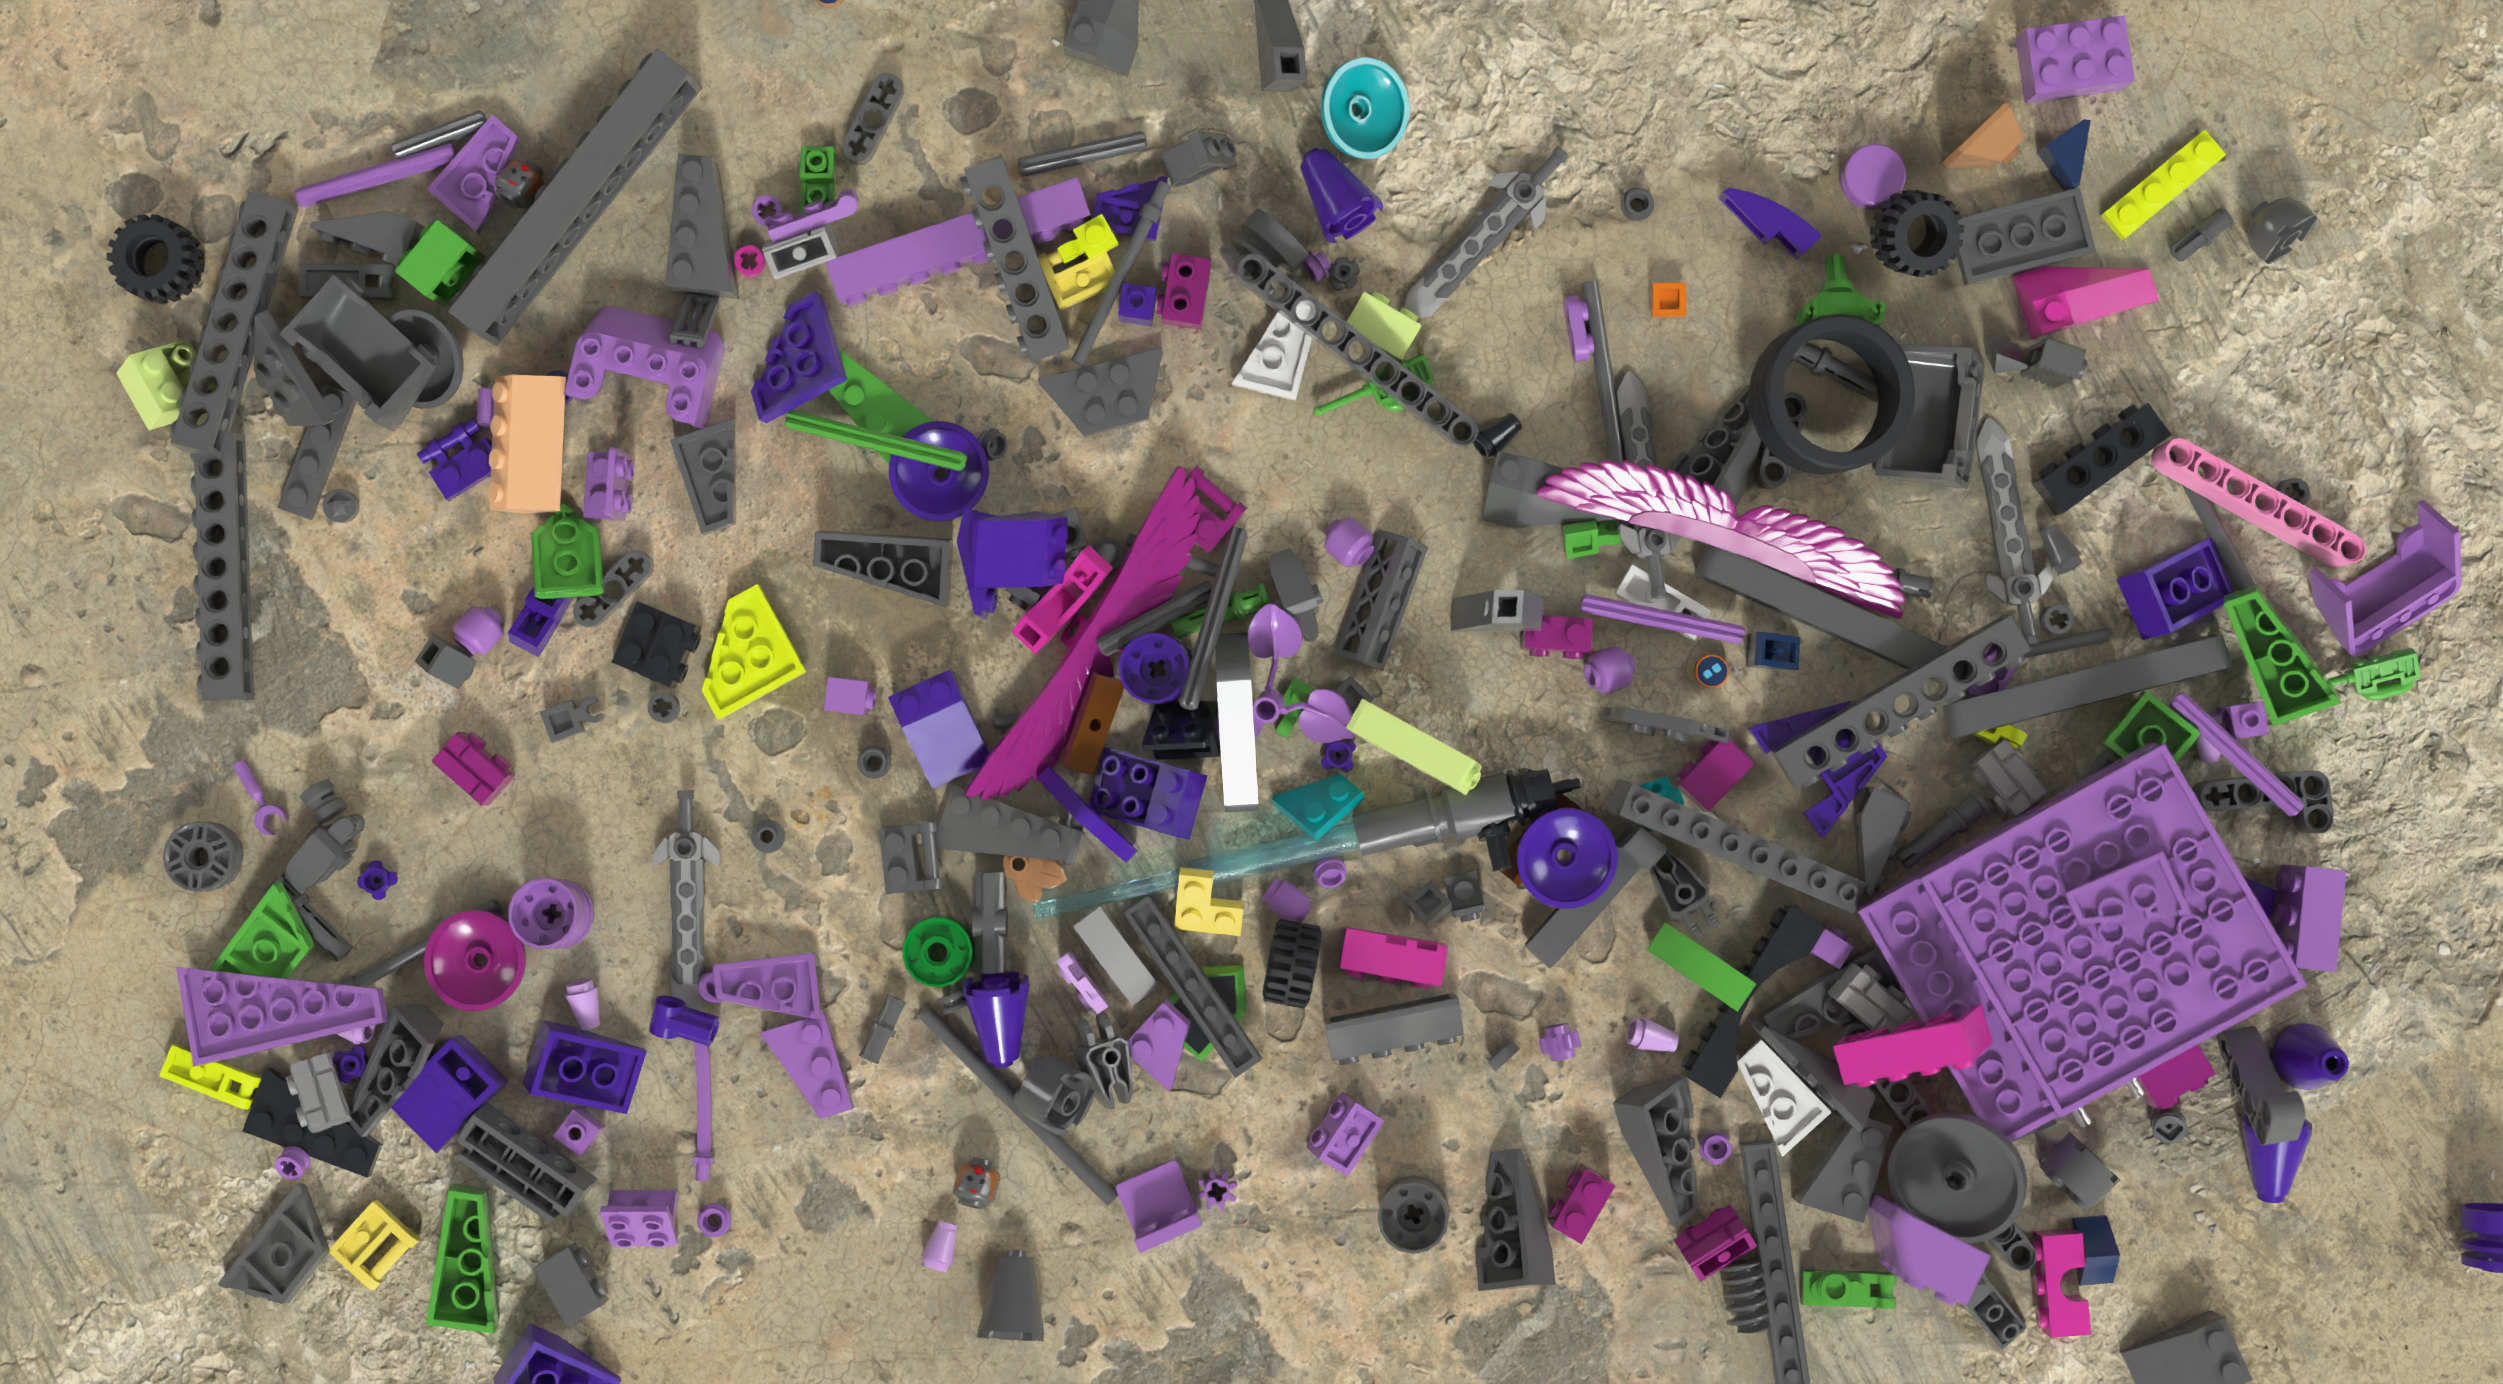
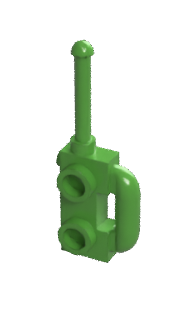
M1423 353L1410 357L1400 363L1430 387L1431 382L1435 381L1426 356ZM1385 366L1383 371L1379 373L1375 371L1376 377L1379 380L1384 379L1388 375V366ZM1367 381L1368 383L1362 385L1363 388L1322 406H1316L1313 412L1316 416L1320 417L1328 411L1365 395L1367 397L1373 395L1376 404H1382L1389 411L1397 412L1404 408ZM1410 381L1406 382L1403 385V387H1406L1412 383ZM1414 391L1409 392L1403 395L1402 397L1405 400L1410 399L1413 396Z
M2413 648L2395 650L2390 654L2379 657L2372 656L2370 659L2357 660L2355 663L2349 664V671H2345L2343 675L2328 678L2333 686L2345 682L2347 684L2353 683V688L2357 694H2362L2366 699L2375 701L2408 692L2413 687L2415 679L2421 678L2417 653ZM2395 678L2398 679L2397 682L2377 687V683Z

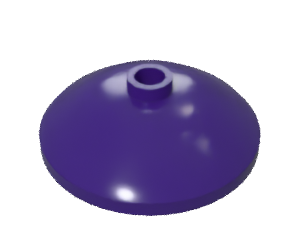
M933 421L918 425L903 436V438L960 451L967 455L965 468L962 471L891 454L889 462L890 485L897 500L905 509L922 519L942 522L961 517L964 508L972 510L979 503L988 485L989 463L984 448L972 433L954 423ZM939 468L947 470V476L942 480L937 479L935 476Z
M1559 808L1541 815L1525 830L1517 849V869L1526 889L1542 903L1561 909L1577 908L1591 903L1609 887L1617 868V847L1608 827L1596 816L1581 809ZM1561 849H1567V857L1562 860L1558 859V852Z

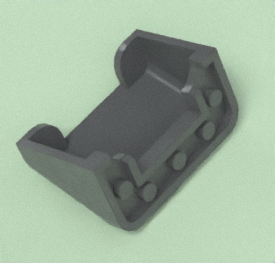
M333 275L282 330L280 335L290 345L299 346V349L305 353L309 360L317 363L359 402L358 405L365 409L364 413L376 424L395 432L404 422L436 370L437 365L433 362L436 356L423 344H420L418 347L413 344L361 295L364 289L354 280L348 277L344 281L338 276Z
M1898 344L1906 354L1913 372L1916 393L1913 415L1905 434L1892 450L1879 460L1872 462V470L1875 471V476L1878 478L1967 489L1972 473L1984 379V360L1974 349L1967 347Z

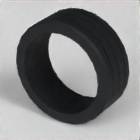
M1834 314L1820 316L1802 323L1774 339L1757 360L1750 379L1748 399L1751 419L1757 434L1772 454L1786 465L1802 472L1826 475L1860 468L1879 460L1892 450L1907 430L1913 415L1916 393L1913 372L1906 354L1891 335L1879 325L1864 318ZM1824 339L1836 341L1851 348L1865 361L1876 382L1878 392L1877 416L1864 440L1849 452L1830 451L1811 443L1794 426L1785 407L1783 386L1786 370L1798 349L1809 340Z

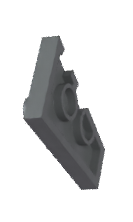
M730 419L671 439L670 441L701 534L706 535L736 525L735 420Z

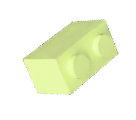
M1374 290L1371 295L1364 292L1348 318L1347 323L1387 354L1402 362L1422 327L1421 324L1417 323L1419 316L1403 307L1400 312L1388 306L1391 300Z

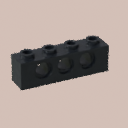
M2134 403L2117 414L2120 420L2110 427L2108 423H2105L2092 432V441L2085 446L2081 442L2077 443L2064 453L2067 459L2058 465L2053 461L2037 472L2040 478L2033 482L2032 485L2055 516L2068 511L2172 435L2149 403L2139 407ZM2123 429L2131 434L2132 442L2130 446L2125 445L2121 441L2120 433ZM2095 449H2100L2104 453L2105 462L2103 465H2099L2094 460L2093 454ZM2069 468L2076 470L2079 480L2076 485L2070 483L2067 479L2066 474Z

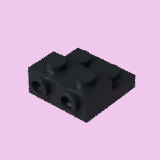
M637 601L611 663L668 687L676 688L677 683L682 684L687 675L689 666L686 665V661L690 652L695 653L700 644L702 635L698 634L701 627Z

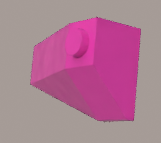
M2044 266L2012 276L2031 339L2159 301L2150 269Z

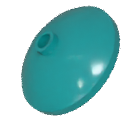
M1356 58L1341 64L1330 75L1321 97V118L1329 139L1344 154L1357 159L1381 157L1397 146L1406 131L1410 114L1408 93L1400 76L1388 64L1374 58ZM1352 105L1356 108L1355 115L1352 113Z

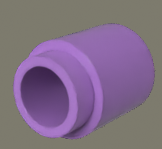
M1277 877L1261 898L1267 903L1266 907L1282 919L1302 922L1312 909L1307 904L1311 899L1309 896L1287 880L1283 882Z

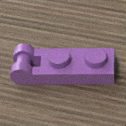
M844 189L836 200L823 204L822 200L814 201L804 206L805 211L792 215L791 211L773 217V222L768 227L772 243L854 214L857 210L858 195L852 189Z

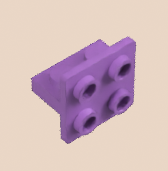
M610 1190L608 1205L602 1206L600 1210L610 1244L619 1248H631L633 1246L665 1248L666 1246H676L678 1236L675 1230V1220L679 1199L677 1190Z

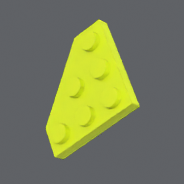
M759 584L729 599L726 605L723 624L718 633L707 678L705 677L702 692L717 720H721L807 672Z

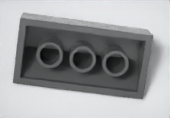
M1454 993L1324 1019L1332 1061L1339 1060V1065L1356 1063L1359 1061L1358 1056L1371 1054L1373 1059L1392 1055L1391 1049L1404 1047L1405 1052L1421 1050L1425 1048L1424 1043L1436 1040L1438 1046L1457 1042L1456 1036L1464 1035L1459 998Z

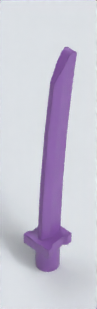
M694 1042L697 1076V1156L693 1157L692 1164H697L695 1180L709 1181L710 1165L714 1164L715 1157H711L710 1059L707 1046Z

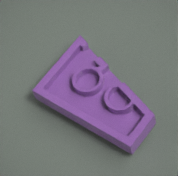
M2163 851L2153 853L2063 892L2079 925L2192 915Z
M814 953L713 965L716 1000L821 1020Z
M826 1012L821 1013V1020L805 1018L760 1032L820 1119L854 1108Z

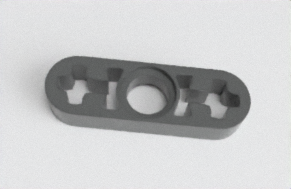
M884 73L874 80L843 142V152L853 164L864 165L873 158L904 96L903 85L894 74ZM891 82L896 93L894 95L890 93L887 95L884 103L889 109L885 110L880 104L873 103V100L876 99L880 103L884 96L883 91L880 89L881 86H888ZM878 111L882 114L883 120L878 127L870 128L865 125L864 118L868 112ZM859 128H861L865 133L874 136V138L871 140L866 136L863 145L867 151L865 154L859 152L857 156H854L851 145H858L861 142L863 135L861 132H858Z
M638 550L630 551L624 555L603 576L604 593L599 594V597L604 602L609 603L610 606L606 609L605 605L600 604L594 611L597 616L594 620L591 618L584 619L583 617L586 612L583 608L586 605L593 607L600 600L594 598V596H583L573 609V615L577 623L589 628L600 626L652 575L654 571L652 558ZM632 559L639 561L644 559L642 567L645 570L643 573L635 571L628 577L634 581L631 585L627 579L618 575L620 570L625 574L632 570ZM611 580H618L623 587L621 595L615 599L609 598L605 593L606 584Z

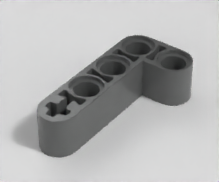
M2315 770L2274 773L2305 804L2297 815L2292 816L2293 825L2297 830L2303 833L2322 834L2331 829L2334 823V812L2330 782L2324 773ZM2247 777L2202 781L2192 787V791L2204 811H2226L2277 805ZM2308 777L2314 783V788L2309 794L2304 789V782ZM2242 784L2248 790V796L2244 801H2241L2237 794L2238 788ZM2211 792H2222L2223 798L2206 801L2205 796ZM2312 810L2318 816V821L2313 827L2308 822V815Z
M2249 1026L2218 1033V1045L2221 1056L2261 1145H2270L2298 1140L2305 1120V1107L2302 1097L2297 1091H2284L2257 1028Z

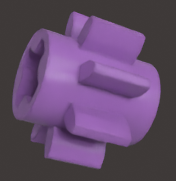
M1561 1023L1544 1028L1546 1036L1538 1038L1543 1055L1550 1054L1551 1061H1561L1575 1057L1574 1048L1581 1047L1577 1030L1570 1031L1569 1023Z
M1210 1169V1178L1208 1180L1199 1178L1198 1182L1205 1187V1190L1198 1192L1197 1198L1206 1197L1208 1200L1206 1209L1209 1210L1215 1204L1219 1205L1220 1209L1224 1211V1202L1227 1199L1236 1201V1197L1230 1193V1189L1237 1186V1181L1228 1182L1226 1179L1228 1170H1225L1222 1175H1215V1171ZM1218 1182L1220 1187H1226L1223 1189L1221 1197H1217L1214 1192H1208L1212 1189V1183Z

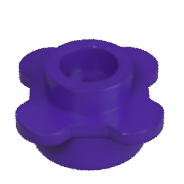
M1352 740L1323 743L1325 757L1321 760V765L1324 769L1340 768L1343 772H1349L1353 769L1354 763L1351 760L1352 752L1355 751L1356 745ZM1338 751L1342 753L1340 758L1335 756V753Z
M374 860L369 863V868L358 877L357 884L359 888L372 894L373 899L382 900L386 897V891L389 887L397 883L398 876L395 872H389L385 869L381 861ZM376 877L380 878L379 883L375 882Z
M356 1045L351 1051H338L334 1054L333 1062L338 1065L340 1071L339 1080L343 1083H350L353 1078L362 1077L369 1062L364 1047ZM351 1061L355 1063L354 1067H350L349 1063Z

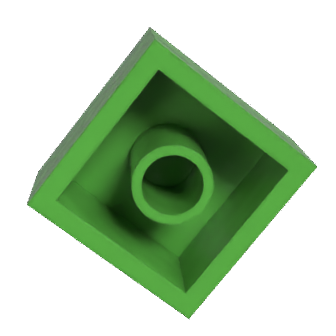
M437 219L434 224L430 223L422 230L419 236L420 241L412 250H407L398 261L399 266L395 272L423 295L445 308L486 256Z
M2141 691L2098 743L2119 759L2128 756L2148 743H2156V745L2159 743L2165 744L2177 763L2201 735V732L2150 692Z

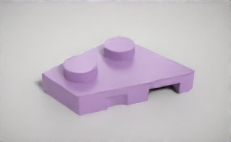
M1072 950L1056 961L1060 966L1058 970L1067 983H1073L1080 993L1077 996L1087 1011L1093 1009L1098 1014L1109 1006V1002Z

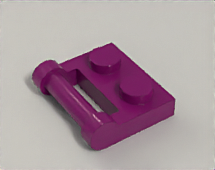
M1196 466L1186 477L1185 481L1189 477L1193 478L1195 486L1229 514L1222 521L1198 501V506L1194 512L1200 515L1198 523L1193 532L1198 534L1195 543L1210 554L1248 508L1241 502L1237 504L1203 475L1205 471Z

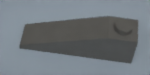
M1079 0L1063 43L1065 55L1128 77L1138 48V0Z
M1746 385L1720 412L1721 419L1708 432L1703 430L1697 436L1699 442L1687 454L1682 452L1670 467L1671 470L1678 472L1684 479L1686 475L1694 477L1702 487L1703 482L1706 481L1713 485L1718 492L1720 488L1724 489L1729 493L1735 508L1745 492L1761 443L1750 415L1748 399L1750 385Z
M1501 451L1497 452L1483 516L1484 521L1512 528H1524L1527 526H1548L1563 523H1582L1593 520L1598 522L1619 519L1574 510L1573 507L1538 497V488L1550 486L1546 483V478L1552 474H1562L1563 468Z
M398 1005L392 1007L388 1016L389 1022H386L349 1105L352 1120L348 1122L361 1137L367 1136L421 1073L444 1024L427 1005Z
M1677 1076L1634 1087L1613 1102L1621 1133L1673 1227H1678L1698 1212L1696 1171L1691 1168L1690 1150L1695 1149V1138L1690 1137L1689 1119L1694 1118V1108L1685 1076Z
M1521 1148L1491 1152L1485 1191L1489 1201L1487 1214L1482 1215L1480 1226L1484 1227L1482 1246H1477L1476 1251L1478 1291L1556 1285L1551 1244Z

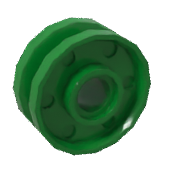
M933 916L920 921L909 931L903 942L902 958L906 970L916 981L928 987H944L954 984L966 974L973 961L974 944L971 934L961 922L951 917ZM938 942L945 945L947 948L945 959L936 960L931 956L930 946L933 943Z

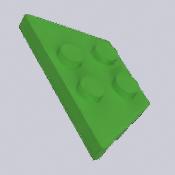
M280 881L271 886L209 970L288 979L293 975L315 944Z

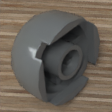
M2279 198L2271 203L2264 201L2251 213L2253 220L2248 226L2247 233L2250 247L2267 264L2277 262L2293 250L2289 246L2297 238L2302 242L2314 228L2318 218L2308 206L2299 200Z

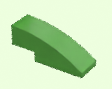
M1666 922L1647 948L1655 957L1737 1012L1756 986L1755 982Z

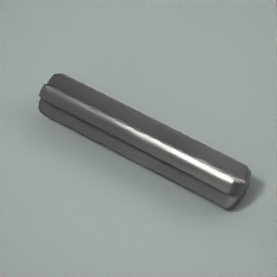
M479 110L393 142L391 144L393 153L397 159L448 144L476 133L487 121V118Z

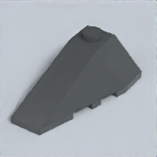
M1755 1019L1749 1023L1837 1117L1858 1133L1864 1128L1876 1097L1867 1086L1857 1087V1083L1844 1085L1837 1061Z

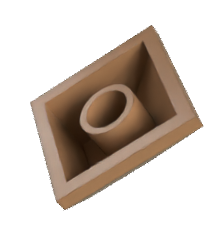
M2006 102L2000 106L1942 164L1946 168H1994L2001 161L2007 165L2020 152L2016 146L2025 139L2011 107Z

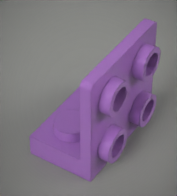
M611 447L609 448V453L588 451L584 518L626 521V513H630L632 509V495L628 493V482L633 480L635 469L634 461L630 460L629 454L618 448Z
M1175 1159L1118 1183L1115 1187L1136 1235L1134 1241L1139 1253L1202 1226L1201 1215Z

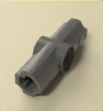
M975 872V907H973L972 934L975 937V973L1005 972V937L1008 934V909L1005 907V872Z

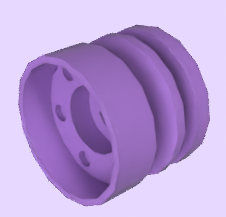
M542 878L523 884L513 895L508 908L509 924L514 935L522 943L536 949L569 948L578 944L590 932L594 921V905L589 894L579 884L565 879ZM557 910L561 912V918L552 916V911Z

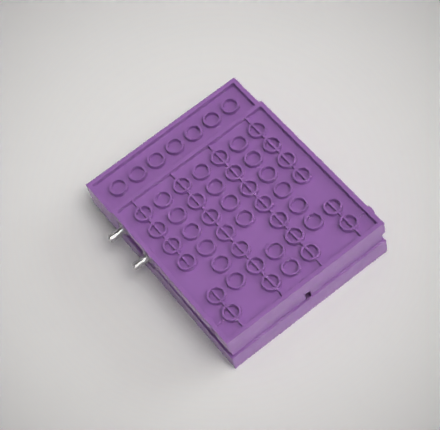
M2148 743L2146 746L2133 751L2128 756L2115 761L1916 871L1912 876L1861 903L1856 908L1857 914L1881 952L1922 1025H1925L1927 1020L1937 1017L1938 1014L1953 1011L1954 1017L1962 1016L1969 1010L1970 1006L1982 1005L1993 1044L1973 1061L1974 1065L1958 1070H1954L1952 1065L1946 1067L1975 1117L1996 1127L2011 1142L2056 1117L2060 1119L2071 1112L2080 1127H2086L2077 1109L2086 1124L2089 1125L2091 1120L2082 1106L2119 1086L2126 1084L2133 1098H2139L2136 1090L2142 1097L2144 1091L2136 1077L2307 986L2166 745L2160 743L2158 745L2156 743ZM2163 851L2192 915L2168 916L2079 925L2063 892L2153 853Z

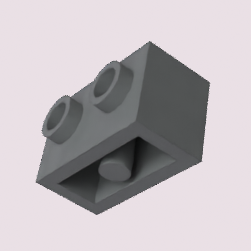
M576 1242L533 1268L566 1326L601 1307L609 1300L606 1295L608 1294L607 1285L600 1276H595L589 1266L592 1264L589 1254L583 1247L579 1248Z

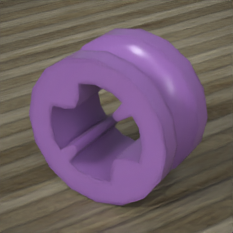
M763 195L754 201L752 214L761 226L768 228L769 224L773 222V217L767 216L765 219H762L761 216L764 214L760 211L761 207H769L771 204H774L775 206L772 209L776 213L773 217L784 213V209L775 197Z
M289 1146L283 1150L281 1156L275 1161V1168L284 1178L297 1180L311 1164V1159L301 1148Z

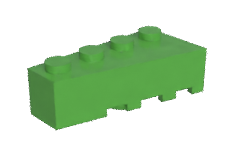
M2257 584L2224 596V606L2273 726L2341 703L2339 693Z
M454 1184L448 1190L425 1325L494 1334L499 1326L488 1188Z

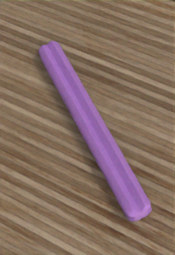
M445 144L400 159L297 188L295 197L300 207L305 208L446 166L454 159L456 152L452 144Z
M1589 594L1583 595L1580 605V611L1584 613L1736 644L1742 643L1745 635V627L1741 625Z
M2181 692L2172 698L2169 706L2185 721L2201 732V736L2286 814L2295 816L2303 809L2305 804L2296 794L2188 695Z

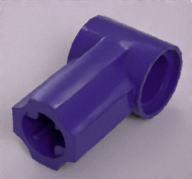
M658 996L655 999L649 1032L660 1038L672 1039L681 1037L710 1046L714 1042L720 1021L719 1016L686 1007L685 1002L679 998Z

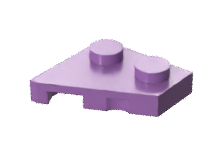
M1165 999L1127 1042L1130 1057L1169 1091L1175 1084L1176 1071L1183 1054V1045L1191 1021L1171 1002Z

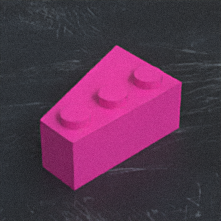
M1345 927L1339 968L1346 969L1345 975L1365 978V973L1378 975V981L1397 984L1398 979L1411 981V986L1430 989L1431 985L1442 987L1448 946L1441 942Z

